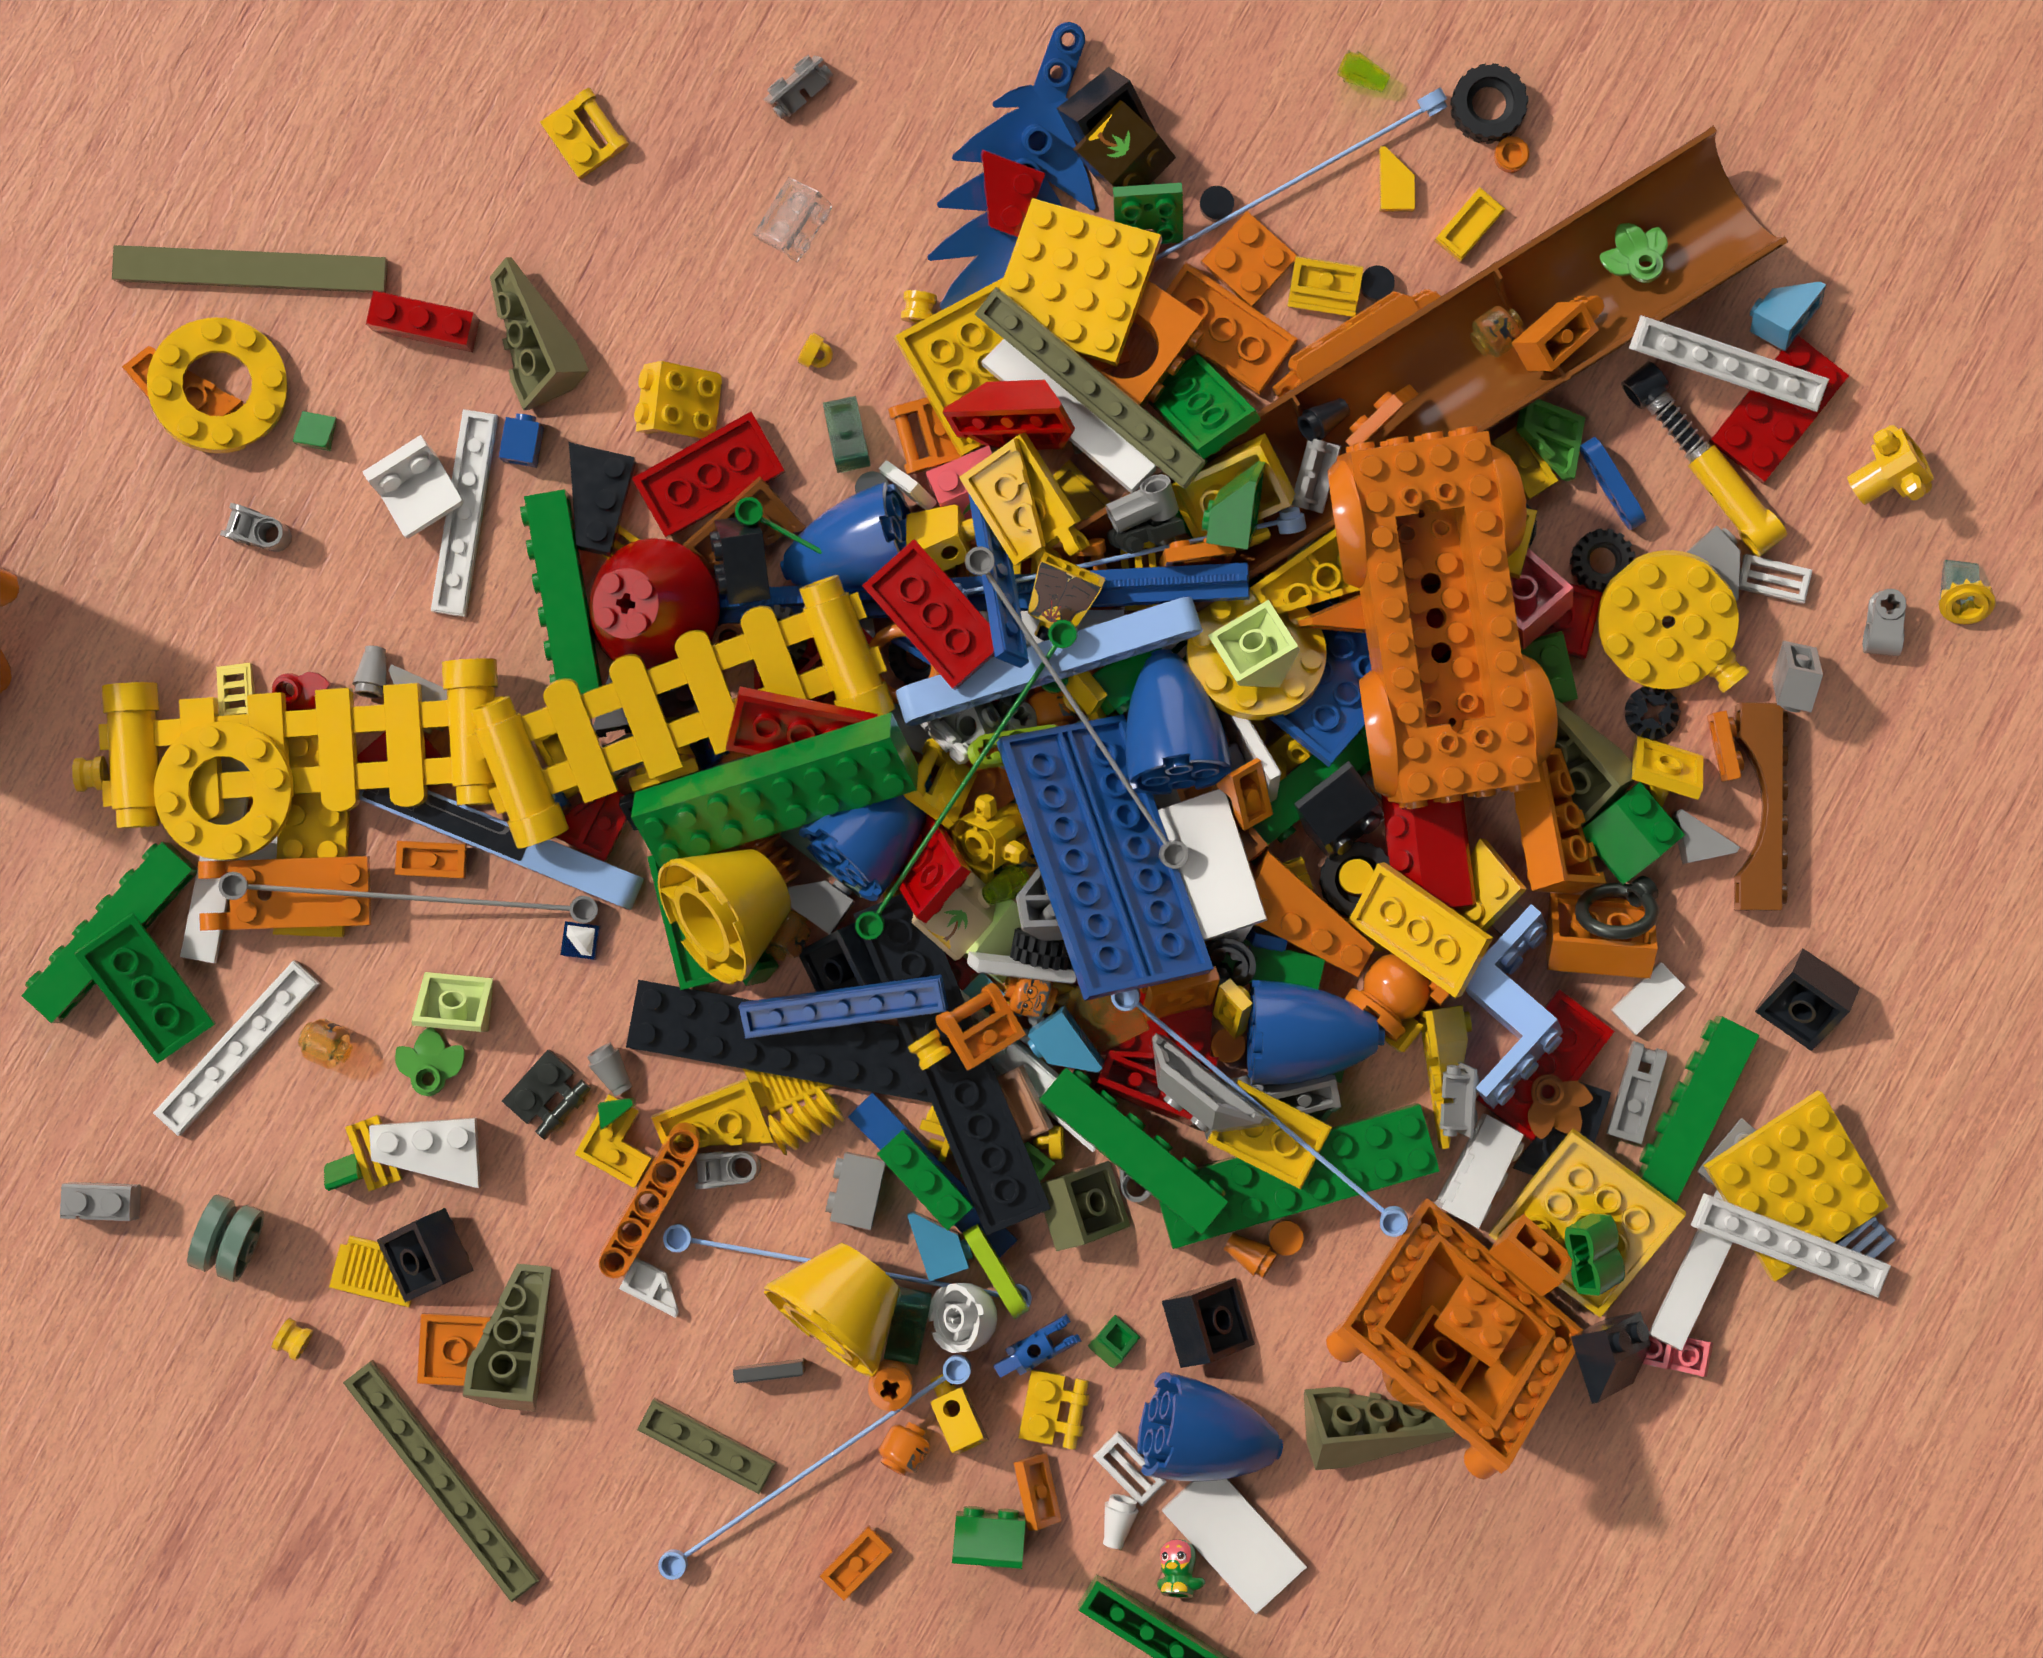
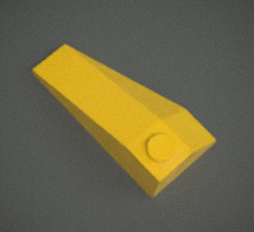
M1335 528L1249 588L1260 604L1269 600L1277 614L1359 591V588L1344 582Z
M1463 1005L1422 1010L1418 1014L1419 1022L1423 1025L1421 1030L1438 1147L1441 1149L1449 1148L1451 1136H1444L1443 1129L1440 1128L1441 1104L1453 1103L1454 1099L1442 1097L1443 1072L1447 1071V1065L1459 1066V1063H1464L1468 1042L1467 1032H1472L1469 1011H1463Z

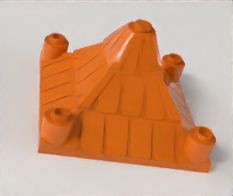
M1426 1198L1408 1219L1406 1231L1402 1235L1397 1236L1398 1239L1345 1320L1327 1336L1326 1344L1331 1355L1340 1362H1352L1361 1353L1366 1355L1382 1369V1377L1386 1389L1394 1399L1402 1404L1434 1413L1437 1417L1443 1419L1463 1439H1467L1472 1446L1464 1454L1466 1468L1473 1476L1484 1480L1493 1476L1497 1471L1502 1474L1512 1464L1576 1353L1571 1336L1583 1331V1329L1544 1296L1541 1297L1488 1253L1489 1250ZM1466 1275L1524 1315L1500 1357L1492 1367H1489L1433 1327Z

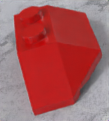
M1045 379L986 382L946 406L942 412L956 437L962 439L969 437L980 444L989 445L1000 449L1024 432H1026L1036 450L1063 449L1075 430L1062 403Z

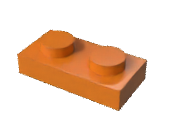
M1727 710L1707 715L1721 782L1741 778L1740 771L1744 770V761L1739 750L1735 751L1733 737L1737 736L1733 717H1728Z
M397 841L395 875L466 879L468 844Z
M1047 1453L1036 1454L1013 1462L1028 1531L1040 1530L1061 1522L1062 1519Z
M868 1525L819 1577L845 1601L893 1552V1548Z

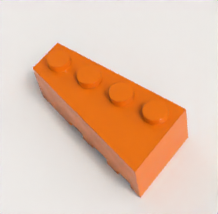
M1553 748L1552 753L1538 767L1540 781L1530 783L1531 789L1514 792L1515 810L1519 819L1522 836L1521 843L1525 852L1528 869L1527 876L1531 885V891L1575 894L1607 883L1603 872L1597 873L1592 859V857L1597 856L1593 842L1587 844L1581 823L1586 821L1582 809H1579L1573 803L1571 795L1575 792L1562 750L1561 748Z
M1268 849L1260 854L1252 869L1267 916V921L1256 925L1359 977L1375 948L1374 945L1293 871L1276 858L1274 854Z

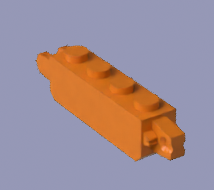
M1430 289L1421 290L1420 293L1417 292L1413 296L1395 291L1391 292L1291 356L1288 364L1290 372L1272 387L1274 393L1280 398L1288 391L1293 390L1440 298L1441 295L1437 291L1433 292Z

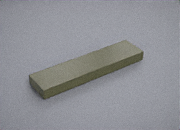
M656 1398L652 1400L637 1429L757 1494H760L776 1463Z

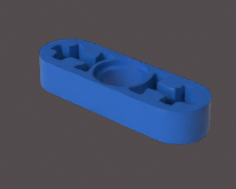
M1593 437L1581 444L1580 453L1624 525L1629 530H1633L1646 522V516L1601 442L1596 437Z

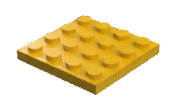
M1032 198L1000 289L1080 356L1118 366L1159 251L1162 237L1157 233Z
M1003 278L894 336V340L960 457L984 445L969 437L967 439L956 437L942 412L946 406L982 384L1000 381L983 367L982 360L1004 338L994 330L989 329L987 324L978 318L975 313L995 287L1000 289Z
M1818 1090L1703 1165L1724 1201L1833 1243L1889 1207L1825 1095ZM1754 1251L1767 1275L1774 1282L1797 1268L1789 1263Z
M1573 1128L1490 1229L1489 1236L1497 1240L1506 1226L1524 1214L1566 1249L1565 1230L1568 1226L1589 1214L1611 1215L1618 1229L1619 1242L1617 1249L1624 1261V1281L1599 1296L1579 1294L1573 1284L1570 1269L1563 1282L1558 1285L1560 1289L1601 1318L1686 1216V1211Z

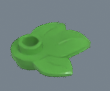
M1619 224L1615 232L1616 248L1601 253L1599 255L1601 263L1610 273L1616 276L1631 275L1642 283L1654 281L1663 271L1662 256L1668 248L1665 233L1661 228L1655 227L1645 234L1641 228L1634 224ZM1645 261L1652 263L1649 267H1642L1640 265L1641 262Z
M427 1027L418 1036L414 1048L405 1046L396 1048L395 1063L398 1070L411 1079V1085L418 1094L433 1096L443 1089L446 1079L459 1073L464 1062L465 1052L462 1045L446 1048L441 1035L434 1028ZM427 1072L432 1073L435 1078L434 1083L430 1086L423 1082V1076Z

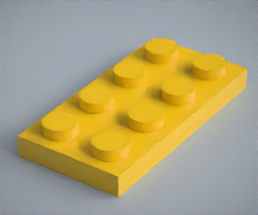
M1385 862L1377 864L1348 920L1350 924L1455 998L1461 997L1464 994L1493 939L1492 936Z

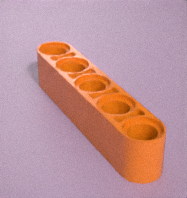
M687 1122L679 1123L671 1129L603 1245L599 1257V1268L606 1277L619 1278L629 1270L697 1154L700 1133L693 1124ZM681 1134H686L692 1138L694 1143L688 1148H681L676 1145L674 1139ZM663 1164H670L675 1168L676 1173L674 1176L666 1178L658 1173L657 1168ZM649 1193L654 1194L658 1198L659 1203L653 1207H647L642 1204L641 1196ZM628 1223H635L640 1226L642 1232L637 1236H630L624 1232L623 1227ZM616 1252L623 1256L624 1262L620 1265H612L607 1261L606 1256Z

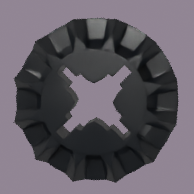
M1644 686L1634 691L1628 698L1624 713L1626 723L1634 734L1650 740H1657L1668 736L1676 728L1681 711L1677 698L1668 689ZM1645 699L1653 707L1664 704L1665 707L1658 713L1660 724L1653 718L1641 721L1640 718L1648 711Z
M1224 935L1218 940H1212L1206 947L1213 967L1216 966L1220 978L1218 986L1231 979L1237 986L1243 987L1252 980L1256 972L1257 957H1254L1251 945L1246 946L1240 942L1239 937L1229 939ZM1226 952H1228L1232 960H1238L1235 963L1233 973L1228 963L1221 962L1224 961Z

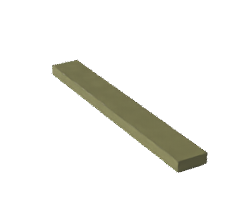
M114 245L112 280L119 282L373 293L374 290L386 293L388 259L386 257Z
M998 287L994 288L975 313L978 318L1182 488L1186 489L1208 462L1202 459L1196 451Z
M370 1361L344 1381L343 1384L511 1603L540 1580L539 1576L374 1361Z

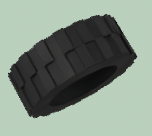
M1485 63L1480 64L1475 69L1471 68L1465 76L1460 78L1453 91L1450 105H1452L1451 116L1455 120V126L1463 132L1465 137L1474 139V142H1486V144H1493L1494 141L1500 142L1508 135L1511 136L1515 133L1526 115L1528 109L1526 108L1528 104L1527 88L1524 83L1522 84L1521 77L1517 73L1514 74L1506 66H1498L1499 64L1496 63L1486 65ZM1482 88H1495L1505 97V111L1497 119H1482L1473 109V97Z
M1354 842L1351 849L1346 853L1337 855L1332 860L1327 857L1321 867L1319 885H1321L1323 898L1341 915L1350 917L1360 897L1349 895L1340 885L1339 872L1341 867L1353 859L1366 861L1370 864L1373 871L1378 863L1385 862L1390 866L1389 856L1384 853V850L1368 842Z

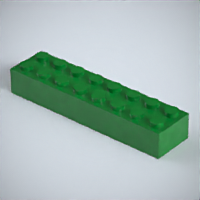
M892 712L637 791L634 795L631 819L659 868H661L672 859L708 855L812 823L836 812L858 809L917 791L918 764Z
M1418 1103L1332 1127L1319 1152L1322 1157L1365 1193L1440 1171L1423 1111ZM1232 1156L1197 1167L1200 1170L1197 1176L1206 1184L1210 1180L1216 1182L1227 1192L1223 1198L1228 1201L1227 1206L1202 1236L1160 1201L1158 1202L1171 1247L1175 1249L1360 1194L1317 1158L1302 1188L1299 1189Z

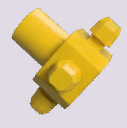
M1889 425L1874 434V445L1871 447L1876 459L1847 476L1852 490L1864 505L1893 488L1903 498L1907 496L1911 500H1918L1931 491V481L1935 479L1924 454L1903 427L1898 429L1894 425Z
M982 794L976 799L973 811L962 818L958 817L956 823L949 829L944 826L949 836L953 838V843L968 867L972 868V872L985 884L991 882L994 870L1004 863L1021 864L1027 859L1028 849L1016 841L1017 838L1027 832L1016 803H1009L997 810L995 798L989 794Z

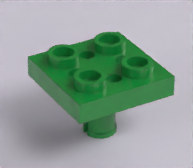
M1153 181L1150 185L1113 187L1115 222L1160 234L1162 237L1161 244L1180 243L1183 241L1182 183L1156 184Z

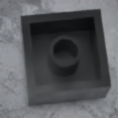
M736 517L714 520L716 531L709 533L715 561L720 562V564L714 565L715 580L720 595L726 594L729 605L770 599L763 533L759 523L755 526L747 527L740 524Z

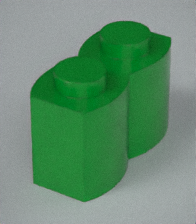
M1589 1214L1568 1226L1565 1230V1245L1572 1259L1571 1276L1579 1294L1599 1296L1624 1281V1261L1617 1249L1619 1242L1618 1229L1611 1215Z

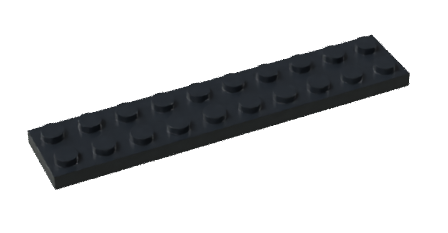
M903 894L892 897L881 913L885 921L883 933L875 939H864L881 982L942 975L948 1003L947 1011L954 1010L965 1003V1000L945 952L912 923L913 912ZM882 902L854 913L855 920L866 911H877ZM940 1013L897 1018L908 1046L937 1029L940 1033L939 1040L943 1045L948 1046L951 1051L950 1054L923 1071L919 1066L920 1060L918 1056L913 1053L911 1055L986 1235L1051 1209L989 1058L974 1068L967 1070L949 1038L939 1029L936 1023V1016ZM971 1015L958 1023L962 1032L975 1025Z
M638 980L626 1048L931 1103L899 1026L865 1022L745 1039L739 1005L741 1002L753 1000L694 989L680 990V987Z

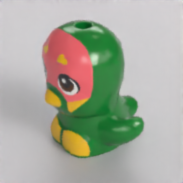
M1173 1539L1165 1543L1160 1553L1161 1570L1164 1578H1160L1157 1581V1587L1161 1590V1594L1167 1597L1191 1598L1194 1596L1195 1590L1201 1589L1205 1585V1579L1192 1577L1196 1560L1195 1548L1186 1540Z

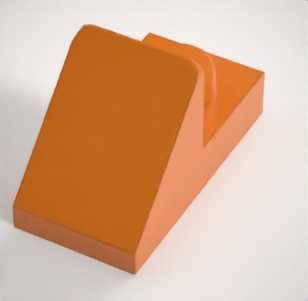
M1253 759L1226 775L1216 784L1217 788L1231 798L1236 823L1244 831L1273 815L1260 759Z

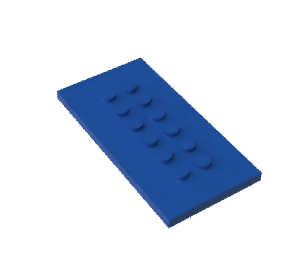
M1125 715L1090 720L1089 723L1128 780L1126 767L1127 721ZM1079 722L1001 737L996 743L1084 1001L1208 974L1214 968L1179 869L1169 868L1160 861L1159 850L1163 845L1162 841L1084 723ZM1136 792L1167 841H1169L1153 795Z

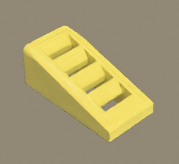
M252 663L216 667L219 716L248 714L247 695L255 694ZM244 673V680L226 681V676ZM245 687V693L228 695V689ZM245 700L246 707L230 709L229 702Z

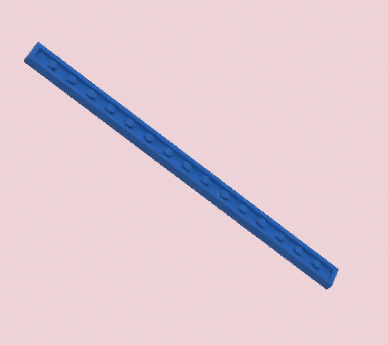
M1248 562L1091 570V572L1104 577L1105 581L1099 595L1090 608L1163 604L1183 597H1192L1193 602L1250 600ZM1033 573V574H1014V575H1015V579H1016V578H1021V577H1025V576L1034 575V574H1037V573ZM982 576L950 578L953 583H961L962 589L966 590L983 586ZM1035 579L1016 584L1021 611H1028ZM804 586L769 587L770 599L732 605H729L726 594L720 595L719 593L720 615L718 626L728 623L741 624L743 614L757 606H768L770 608L774 607V605H780L782 608L787 606L794 613H801L805 604L799 589ZM867 591L858 592L867 615L863 619L890 618ZM984 591L967 595L968 600L978 611H987Z

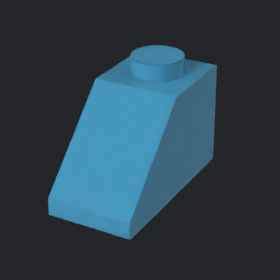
M1813 282L1773 288L1764 300L1759 298L1750 311V316L1752 317L1750 332L1786 351L1822 305L1826 284Z
M1065 1005L1030 1029L1028 1034L1030 1038L1028 1041L1029 1047L1039 1059L1044 1057L1048 1064L1091 1072H1098L1103 1069L1105 1060Z
M916 1211L908 1213L907 1216L929 1281L969 1268L968 1260L973 1258V1254L966 1239L961 1240L958 1232L952 1229L947 1231L940 1223Z

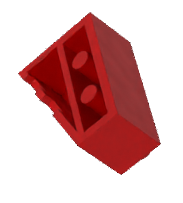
M1109 1051L1094 1088L1101 1091L1104 1090L1108 1094L1188 1126L1192 1125L1190 1121L1193 1117L1192 1114L1184 1108L1178 1111L1164 1100L1166 1094L1158 1088L1154 1053ZM1192 1056L1194 1059H1196L1198 1062H1200L1203 1066H1205L1213 1073V1071L1208 1066H1206L1202 1061H1200L1197 1057ZM1205 1057L1216 1066L1219 1057Z

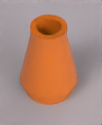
M1236 1233L1231 1235L1223 1249L1251 1275L1255 1276L1257 1274L1262 1278L1266 1276L1277 1257V1254L1271 1251L1272 1247L1244 1238Z

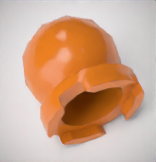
M1383 955L1369 966L1363 978V990L1358 991L1352 988L1345 999L1377 1017L1378 1024L1385 1029V1036L1397 1042L1406 1032L1405 1028L1401 1025V1020L1414 1018L1425 1008L1431 993V988L1429 987L1431 980L1396 955Z

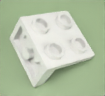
M421 435L363 471L367 481L381 496L400 531L407 539L464 503L436 453Z

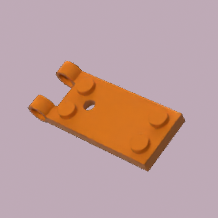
M370 856L198 861V879L221 878L228 872H238L246 878L248 884L371 892ZM247 889L243 897L230 900V912L199 913L200 931L372 925L371 898L271 891V897L267 901H263L259 897L260 890Z

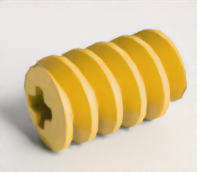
M819 1086L815 1088L817 1096L815 1100L807 1093L803 1095L805 1106L802 1107L795 1100L791 1102L793 1113L790 1114L784 1108L779 1109L780 1121L772 1115L768 1116V1128L785 1156L787 1155L786 1144L794 1150L799 1148L798 1137L806 1143L811 1141L809 1130L820 1136L823 1134L821 1123H824L831 1129L835 1127L833 1116H836L842 1122L845 1121L833 1097Z

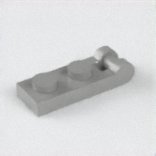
M1632 1042L1606 1134L1642 1144L1666 1062L1667 1051L1659 1048L1653 1051L1644 1048L1642 1043ZM1640 1061L1651 1064L1649 1074L1638 1071Z

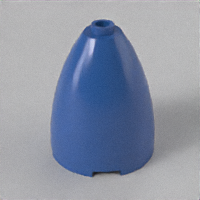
M880 483L848 497L825 511L798 535V537L820 548L822 554L794 540L784 553V560L780 562L784 578L791 580L795 585L806 586L818 580L839 575L844 592L866 591L862 585L906 547V515L910 514L911 511L899 489L894 484Z
M1170 649L1156 650L1152 652L1151 657L1146 659L1131 696L1126 726L1128 781L1136 792L1157 795L1171 794L1172 789H1184L1195 785L1197 790L1215 785L1231 773L1232 761L1227 738L1214 703L1191 671L1189 665L1180 655L1172 653Z
M931 773L925 783L927 793L932 786L930 781L932 778ZM904 795L858 809L844 810L824 816L804 825L799 830V835L803 838L808 837L811 842L807 847L809 852L840 882L843 883L845 881L853 887L858 886L861 888L858 892L861 897L870 901H876L894 881L907 862L921 834L927 813L907 800Z
M1251 981L1249 994L1253 1005L1248 1020L1247 1067L1248 1078H1251V1085H1281L1321 1078L1362 1062L1377 1052L1378 1045L1384 1046L1385 1029L1378 1025V1018L1344 998L1303 985L1275 981Z
M1170 1372L1161 1373L1154 1381V1386L1158 1389L1150 1403L1145 1402L1138 1432L1137 1453L1144 1455L1145 1465L1142 1466L1141 1472L1145 1476L1173 1481H1217L1256 1472L1272 1465L1275 1459L1278 1460L1283 1450V1441L1279 1439L1278 1432L1264 1417L1238 1398L1215 1386Z

